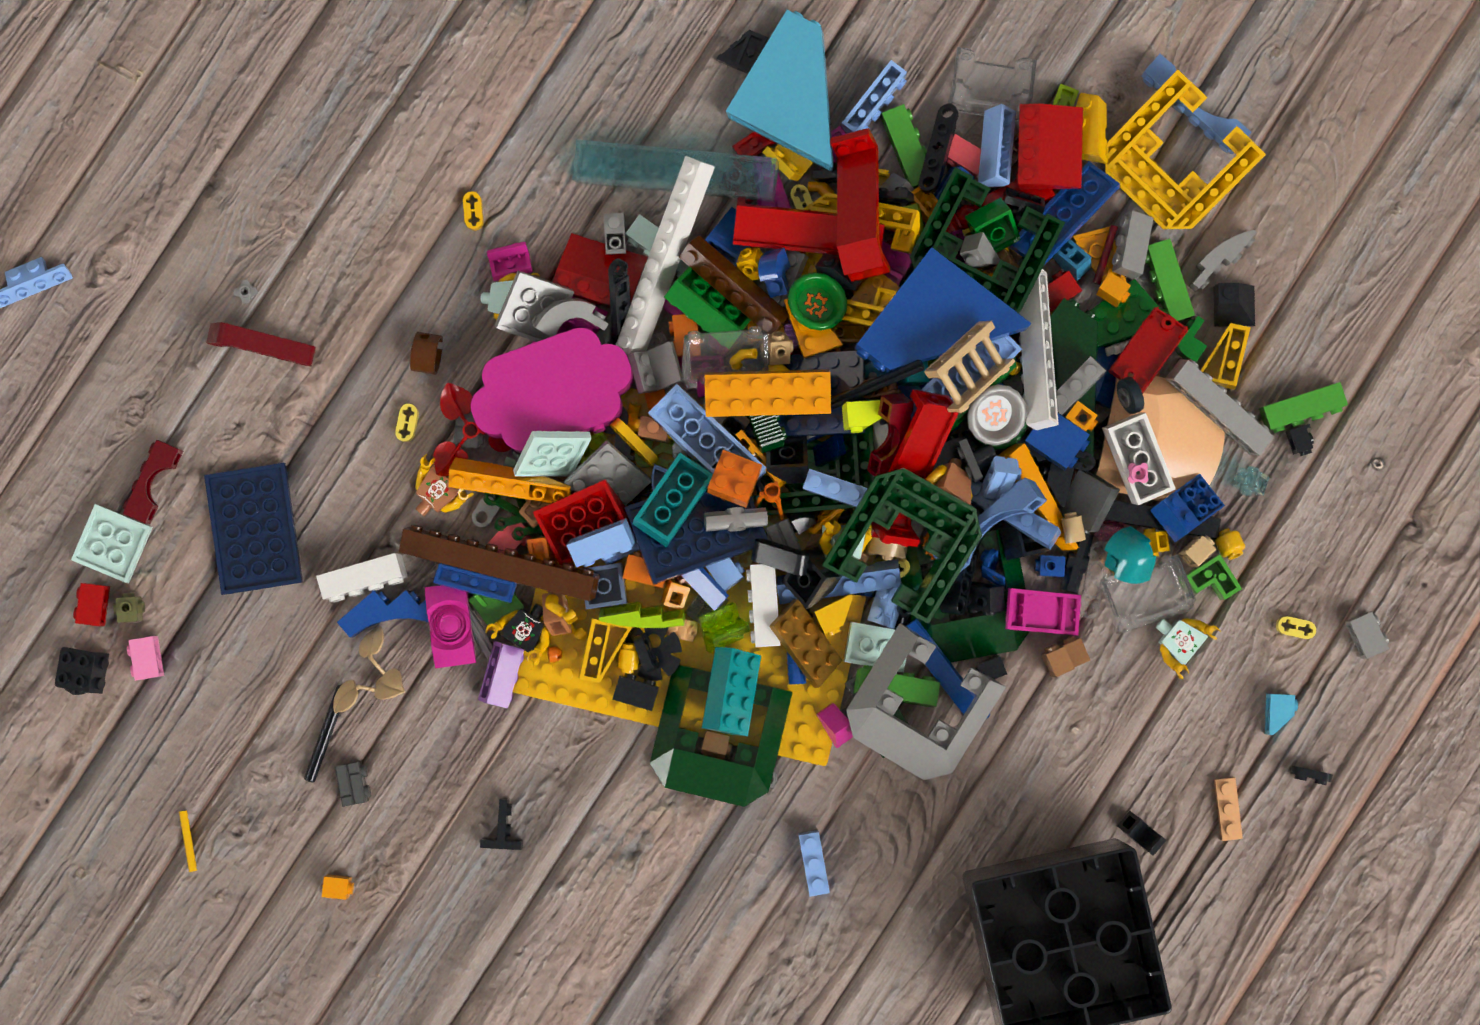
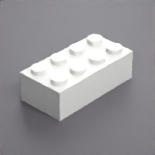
M1138 412L1102 428L1132 504L1140 505L1176 489L1146 413ZM1130 463L1135 465L1146 463L1148 465V481L1146 483L1135 482L1132 484L1128 481V465Z
M393 553L317 575L316 577L322 599L335 603L345 600L346 595L356 597L365 594L364 590L367 589L369 591L383 589L384 584L387 583L392 586L404 583L403 579L408 578L402 554Z
M763 564L750 565V569L746 570L747 582H751L752 590H748V603L753 602V610L749 611L750 623H754V631H750L751 643H755L756 647L780 646L779 639L769 627L778 617L775 568Z

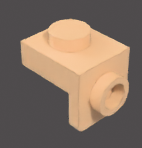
M685 619L684 626L669 627L665 635L668 636L675 632L679 639L693 642L697 634L698 622Z

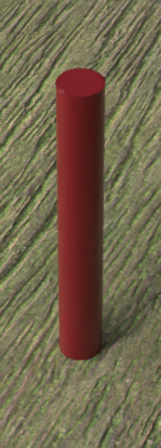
M1110 226L1093 279L1094 284H1101L1118 226Z

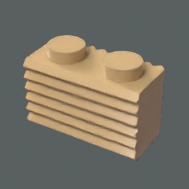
M1207 535L1205 537H1194L1193 540H1190V543H1187V546H1184V549L1178 552V555L1191 568L1199 567L1216 550L1213 546L1215 543Z

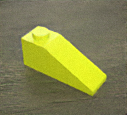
M880 400L855 401L843 404L844 430H850L851 433H861L863 429L881 420L882 417L878 415Z

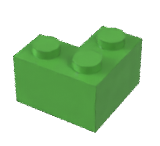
M1220 554L1214 555L1199 567L1197 566L1181 576L1192 594H1196L1211 585L1220 600H1226L1242 589Z

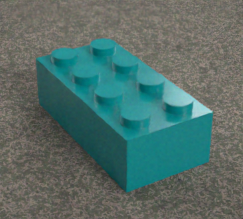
M679 453L635 516L632 525L667 547L708 488L713 474L682 453Z
M715 647L702 728L730 735L748 736L761 655L735 648Z

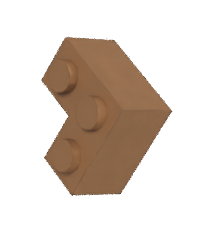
M1074 636L1063 640L1064 644L1060 646L1053 644L1044 648L1045 652L1041 656L1050 676L1058 677L1090 661L1081 638L1075 639Z

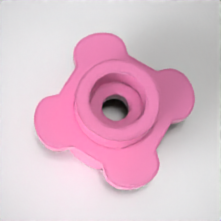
M1130 463L1128 465V481L1132 484L1135 482L1146 483L1148 481V465L1146 463H1141L1140 465Z

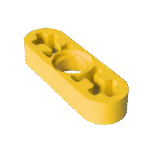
M616 418L610 424V427L649 466L652 467L659 460L658 456L621 419Z

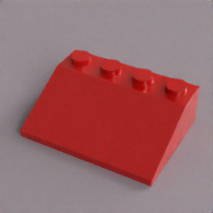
M1041 103L1020 104L1018 186L1020 190L1082 188L1083 107Z
M571 233L557 267L553 283L572 289L574 291L573 297L611 309L608 276L611 262L615 259H621L628 264L627 275L629 276L631 303L648 257L627 250L626 254L606 255L605 243Z
M606 479L533 511L560 565L573 561L566 546L570 539L625 518L631 528L624 510L625 505Z

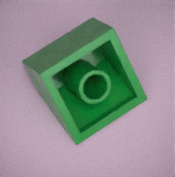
M1001 197L965 216L971 234L983 232L996 253L1021 240L1012 211Z

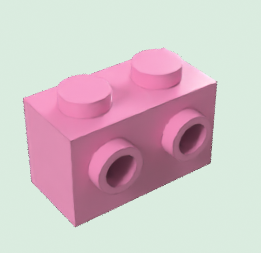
M158 636L128 640L127 653L132 660L130 672L135 681L164 676Z

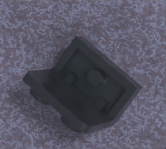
M62 647L59 655L55 686L85 693L103 694V688L106 683V671L109 666V653Z

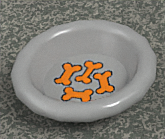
M999 384L990 386L969 406L967 415L969 429L975 438L984 444L1000 445L1008 443L1019 434L1025 424L1027 415L1025 401L1020 393L1010 386Z

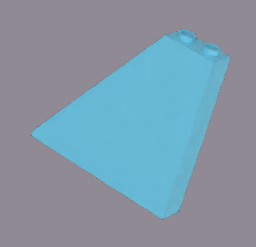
M786 10L728 106L726 113L729 119L832 172L834 164L832 146L830 145L831 125L824 34L821 25L817 21H809L797 11L791 12Z

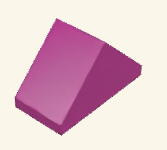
M831 703L816 714L835 748L840 747L853 738L849 719L834 703Z

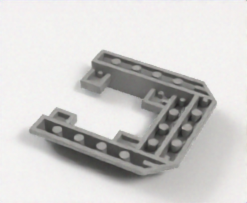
M900 623L846 709L853 738L923 780L951 774L1006 686L971 667L960 685L976 694L956 728L938 719L929 735H925L894 716L903 701V697L888 689V686L908 654L926 664L936 645Z

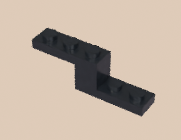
M822 167L820 170L813 171V179L817 182L837 183V169L831 172ZM896 187L895 190L879 188V203L914 202V194L906 187Z

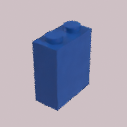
M1058 414L1059 425L1040 430L1033 429L1024 443L1065 471L1067 467L1072 469L1078 458L1075 456L1078 451L1084 452L1090 443L1087 440L1090 434Z

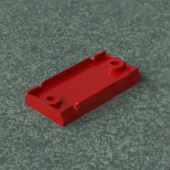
M1154 307L1108 372L1119 380L1128 377V373H1132V378L1138 383L1143 394L1186 335L1188 327L1160 310L1159 307Z

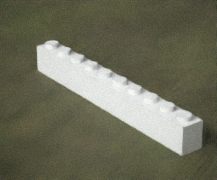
M688 156L684 158L616 346L620 347L626 354L647 351L666 300L664 296L670 289L680 262L679 256L686 246L715 168L712 165Z

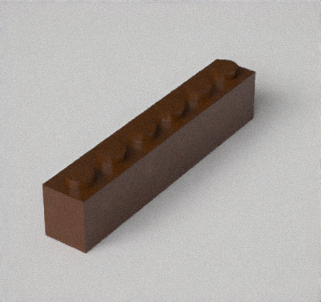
M700 235L689 242L680 254L679 258L765 333L772 334L779 331L789 319L787 311L781 305L770 298L766 292Z

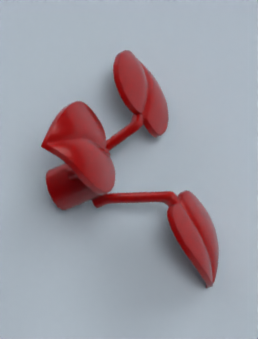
M447 383L441 393L440 408L443 415L449 420H455L460 416L465 424L462 428L464 437L457 447L453 442L446 441L440 443L435 448L433 458H435L434 465L438 476H449V469L455 458L468 459L467 453L460 449L467 438H475L479 433L487 435L479 429L475 422H468L463 415L471 412V401L473 398L471 393L452 383ZM489 436L488 443L495 451L506 452L512 449L504 442L503 438Z

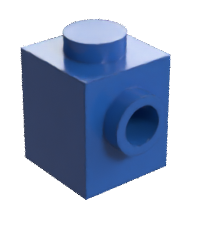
M1039 555L1038 559H1035L1034 571L1038 572L1037 576L1064 577L1066 557Z

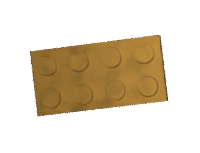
M793 599L769 626L814 688H819L843 661L798 599Z

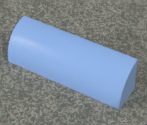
M1004 104L984 111L978 182L987 187H1003L1010 184L1016 111Z

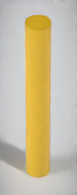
M187 810L179 811L189 872L197 871Z

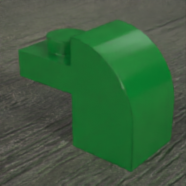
M1199 316L1188 320L1185 325L1188 327V332L1175 349L1176 353L1184 360L1191 359L1197 362L1207 345L1194 337L1205 321Z

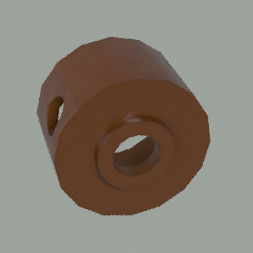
M423 332L415 334L410 355L411 371L433 375L438 373L443 350L437 349L438 343L443 342L441 335Z

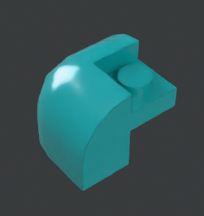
M1131 526L1122 528L1106 544L1104 550L1108 554L1104 566L1115 573L1114 578L1126 583L1139 584L1150 581L1156 562V556L1153 555L1152 547L1149 544L1151 540Z

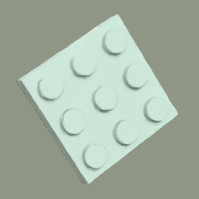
M532 431L513 469L514 475L570 476L575 471L592 439L590 432Z
M95 504L71 560L129 583L153 527Z

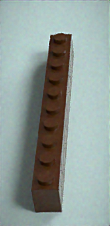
M411 525V527L404 528L402 531L399 553L586 601H591L596 597L600 575L595 574L592 569L574 568L575 565L569 563L556 564L555 560L543 558V560L536 559L534 554L524 553V555L517 554V550L508 548L501 550L494 544L481 545L478 540L467 539L465 541L455 534H448L446 536L442 535V532L439 530H423V527L419 525Z

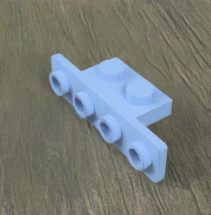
M43 257L5 272L7 287L0 289V308L73 278L72 274L65 264H60L47 270L46 261Z

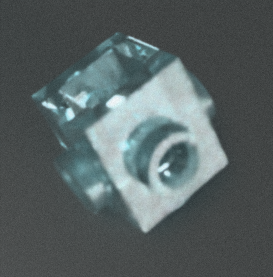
M1248 466L1247 469L1239 467L1234 478L1233 487L1239 489V493L1251 497L1252 494L1264 496L1270 477L1260 472V469Z

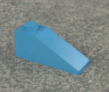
M1071 239L1053 256L1058 265L1064 271H1070L1076 281L1091 269V256Z

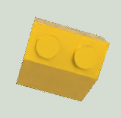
M852 594L813 612L823 634L828 633L831 636L841 631L840 627L844 625L853 600Z

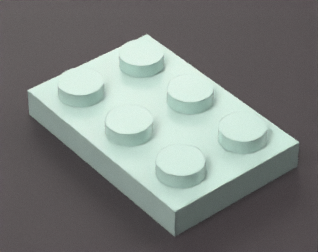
M850 622L843 662L873 666L895 630ZM906 659L899 668L898 672L904 673Z

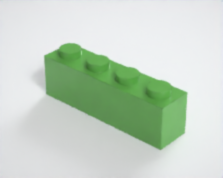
M903 104L882 112L880 118L905 179L916 189L919 187L918 182L927 150L919 142L921 138L918 128L912 125L911 120H913L910 109H906ZM930 180L927 181V183H926L925 185H927V184H929V183H932L933 180H932V181H930Z
M1171 239L1148 245L1145 263L1149 264V278L1152 283H1155L1157 289L1155 290V296L1157 301L1161 302L1163 312L1169 314L1178 322L1195 316Z
M1341 382L1261 407L1259 411L1264 425L1273 430V433L1286 430L1285 425L1292 424L1295 427L1304 424V419L1310 417L1314 421L1323 418V413L1329 411L1331 415L1342 412V407L1347 406L1348 403Z
M864 665L863 668L857 669L854 694L857 693L873 666ZM904 672L903 675L896 674L888 689L902 696L903 703L933 708L937 707L940 682L934 681L935 678L923 676L920 679L915 678V674Z

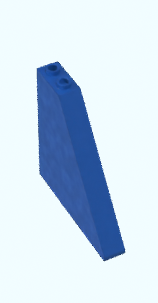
M931 248L859 340L855 349L861 358L865 360L868 358L874 363L873 366L878 371L888 373L916 360H921L923 363L939 358L979 321L993 322L995 328L989 333L991 341L1023 332L1031 323L934 248Z

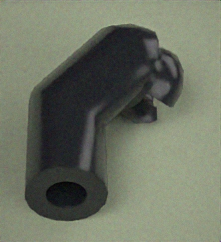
M902 607L900 608V616L897 619L895 630L900 623L905 626L908 624L909 611Z

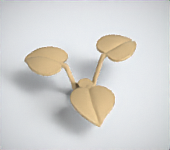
M378 626L365 635L359 646V654L364 658L368 656L369 660L381 672L383 677L377 680L376 688L362 685L356 686L354 680L343 683L334 697L333 709L336 714L347 711L355 704L358 698L357 690L359 689L375 692V697L379 700L395 698L405 693L400 671L393 668L385 672L373 658V654H377L383 645L384 634L382 627Z

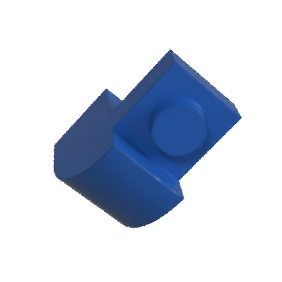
M785 248L766 251L759 260L760 282L765 281L770 298L786 295L790 289L785 271L791 265Z

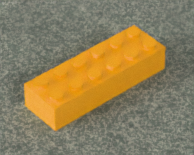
M829 369L704 373L706 417L831 414V379Z

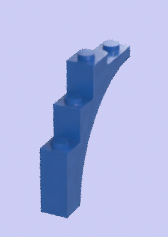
M374 590L337 623L350 638H353L366 628L388 620L410 618L428 623L429 621L426 600L420 604L419 601L421 599L414 591L405 590L388 604L389 598L382 591L379 593Z

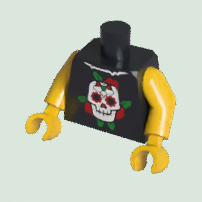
M537 603L531 612L524 609L514 610L501 617L494 624H489L486 627L485 633L489 630L494 631L491 635L492 639L496 638L498 631H501L500 635L528 652L527 662L531 658H536L534 665L539 664V656H542L549 646V630L545 626L544 621L541 620L543 607Z

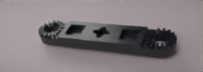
M953 104L941 106L936 116L918 182L924 194H934L933 192L936 193L940 187L956 129V122L959 117L958 110ZM946 111L953 112L950 117L943 116L946 114ZM939 146H942L943 149H939V151L936 152L935 149H938ZM927 181H934L932 186L925 187L924 184H926Z
M621 259L613 260L608 269L613 345L617 343L631 305L629 276L627 275L628 264Z

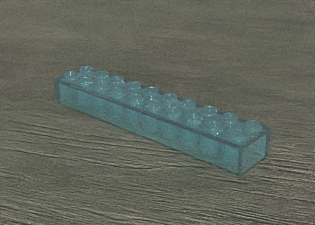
M576 139L572 180L582 184L672 192L684 158L688 156L715 167L705 195L728 198L745 197L748 200L775 202L779 161L777 158Z

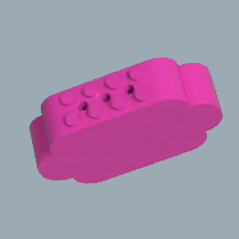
M575 328L490 359L484 366L482 372L484 387L479 389L472 398L471 412L474 421L487 435L494 438H503L504 442L518 453H522L532 431L601 433L606 430L605 427L610 426L622 414L623 403L621 395L631 388L634 380L630 361L620 347L613 344L602 345L597 335L586 328Z

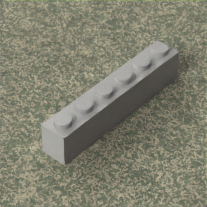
M1179 360L1165 379L1250 455L1260 456L1274 436L1269 432L1270 429L1266 425L1258 423L1255 420L1254 414L1247 410L1245 411L1237 399L1229 397L1226 394L1227 390L1220 385H1216L1209 374L1200 371L1198 364L1193 360Z

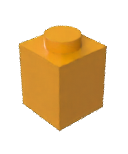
M1110 272L1099 287L1096 295L1117 308L1120 302L1124 304L1131 293L1128 290L1131 285Z
M327 874L323 880L322 897L348 899L350 895H353L354 882H351L352 877Z

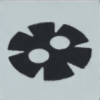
M634 627L627 635L625 642L634 643V636L643 633L642 630ZM669 627L644 628L648 636L657 634L661 639V644L659 647L653 648L659 661L658 669L646 672L641 664L637 673L639 677L658 681L662 680L661 668L668 676L672 675L678 668L681 660L671 655V653L682 652L681 643L675 632L664 637Z

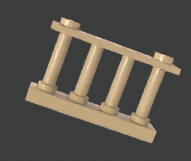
M979 321L924 371L928 378L941 379L954 400L947 408L948 412L962 413L966 411L969 405L997 378L1010 370L1009 367L1015 363L1014 358L1002 359L990 340L989 333L995 328L992 321ZM980 341H982L995 363L989 370H987L975 350L976 345ZM966 354L970 356L982 376L975 383L962 363V358ZM953 366L968 388L962 395L959 394L948 376L949 370Z

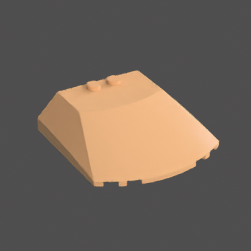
M1128 373V377H1133V374ZM1155 376L1143 393L1144 408L1140 412L1147 414L1176 488L1171 492L1152 499L1161 502L1198 474H1201L1209 485L1211 484L1223 453L1225 432L1165 378ZM1117 378L1107 426L1134 415L1129 414L1123 408L1118 398L1116 387L1119 379ZM1104 436L1099 464L1095 474L1119 488V493L1128 495Z

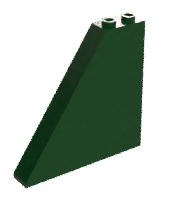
M1071 297L1069 300L1063 298L1050 316L1056 391L1090 356L1096 361L1098 359L1099 322L1095 320L1097 316L1088 309L1083 312L1078 308L1081 304ZM1021 367L1020 372L1016 375L1009 374L1005 380L1022 381L1023 368ZM1097 382L1078 400L1094 413H1096ZM1082 414L1079 416V420L1085 422L1087 416ZM1095 427L1092 431H1086L1090 434L1087 439L1090 443L1084 450V452H1088L1093 456L1095 450ZM1088 456L1085 459L1078 458L1077 460L1083 463L1085 467L1092 464Z

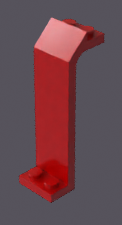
M869 128L830 138V145L837 156V250L843 273L848 275L851 282L889 273L890 265L883 254L879 241L878 145Z
M738 197L733 245L771 249L785 248V250L839 255L837 250V213L745 204L746 198ZM879 223V241L882 248L884 224Z
M913 389L910 397L915 403L917 410L888 472L906 468L926 479L932 472L959 413L948 412L947 408L953 403L948 395ZM900 512L889 530L874 521L871 523V537L880 538V541L885 544H900L904 547H918L920 539L912 528L911 518Z

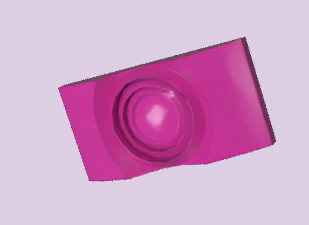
M442 585L425 587L426 610L435 668L476 663L467 592Z
M1008 588L1005 629L1078 636L1081 595Z

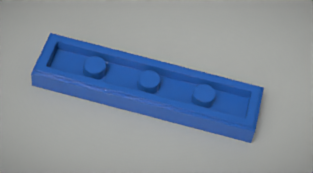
M439 563L433 581L438 585L511 603L517 585L512 581Z

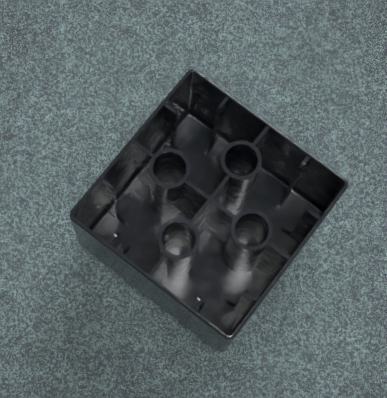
M1117 838L972 869L963 873L962 879L995 1025H1121L1166 1015L1171 1012L1172 1005L1137 852L1133 847Z

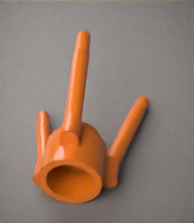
M777 481L768 483L764 491L759 493V497L754 505L757 508L763 498L770 503L775 502L780 520L783 521L784 515L781 506L780 487Z

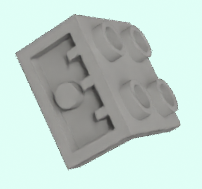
M672 341L649 351L628 354L639 394L656 392L683 380Z

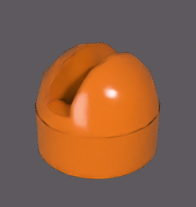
M549 646L547 648L549 663L557 662L562 658V650L558 646Z

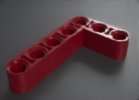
M223 322L210 324L206 341L210 345L233 347L312 367L316 349L312 345Z

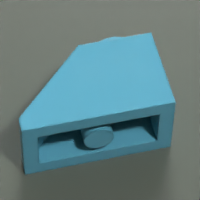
M1266 693L1265 734L1274 735L1295 716V711L1298 709V700L1295 699V695Z

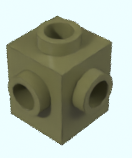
M135 593L122 594V598H116L113 611L117 615V623L143 621L145 603L141 597H135Z

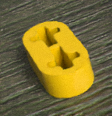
M470 191L463 197L464 220L470 230L477 231L484 224L482 200L478 193ZM471 196L478 200V202L474 203L475 209H472L471 204L467 203ZM472 213H475L476 218L480 219L479 222H476V226L469 222V220H472Z

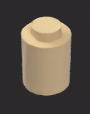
M1076 512L1064 514L1065 518H1061L1065 543L1086 540L1081 515H1077Z

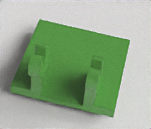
M515 593L511 603L473 594V597L469 599L487 625L494 624L501 617L514 610L525 608Z

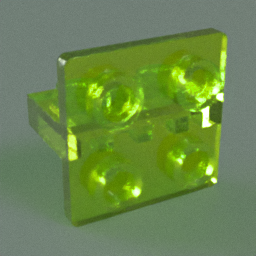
M734 602L699 616L706 651L709 653L715 651V647H725L743 639V634L750 631L749 624L739 617L737 605Z

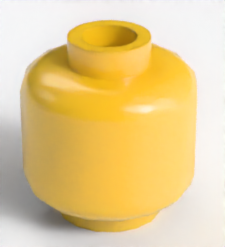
M1229 528L1219 532V537L1215 540L1220 555L1223 558H1228V560L1241 556L1245 549V543L1237 530L1230 531Z

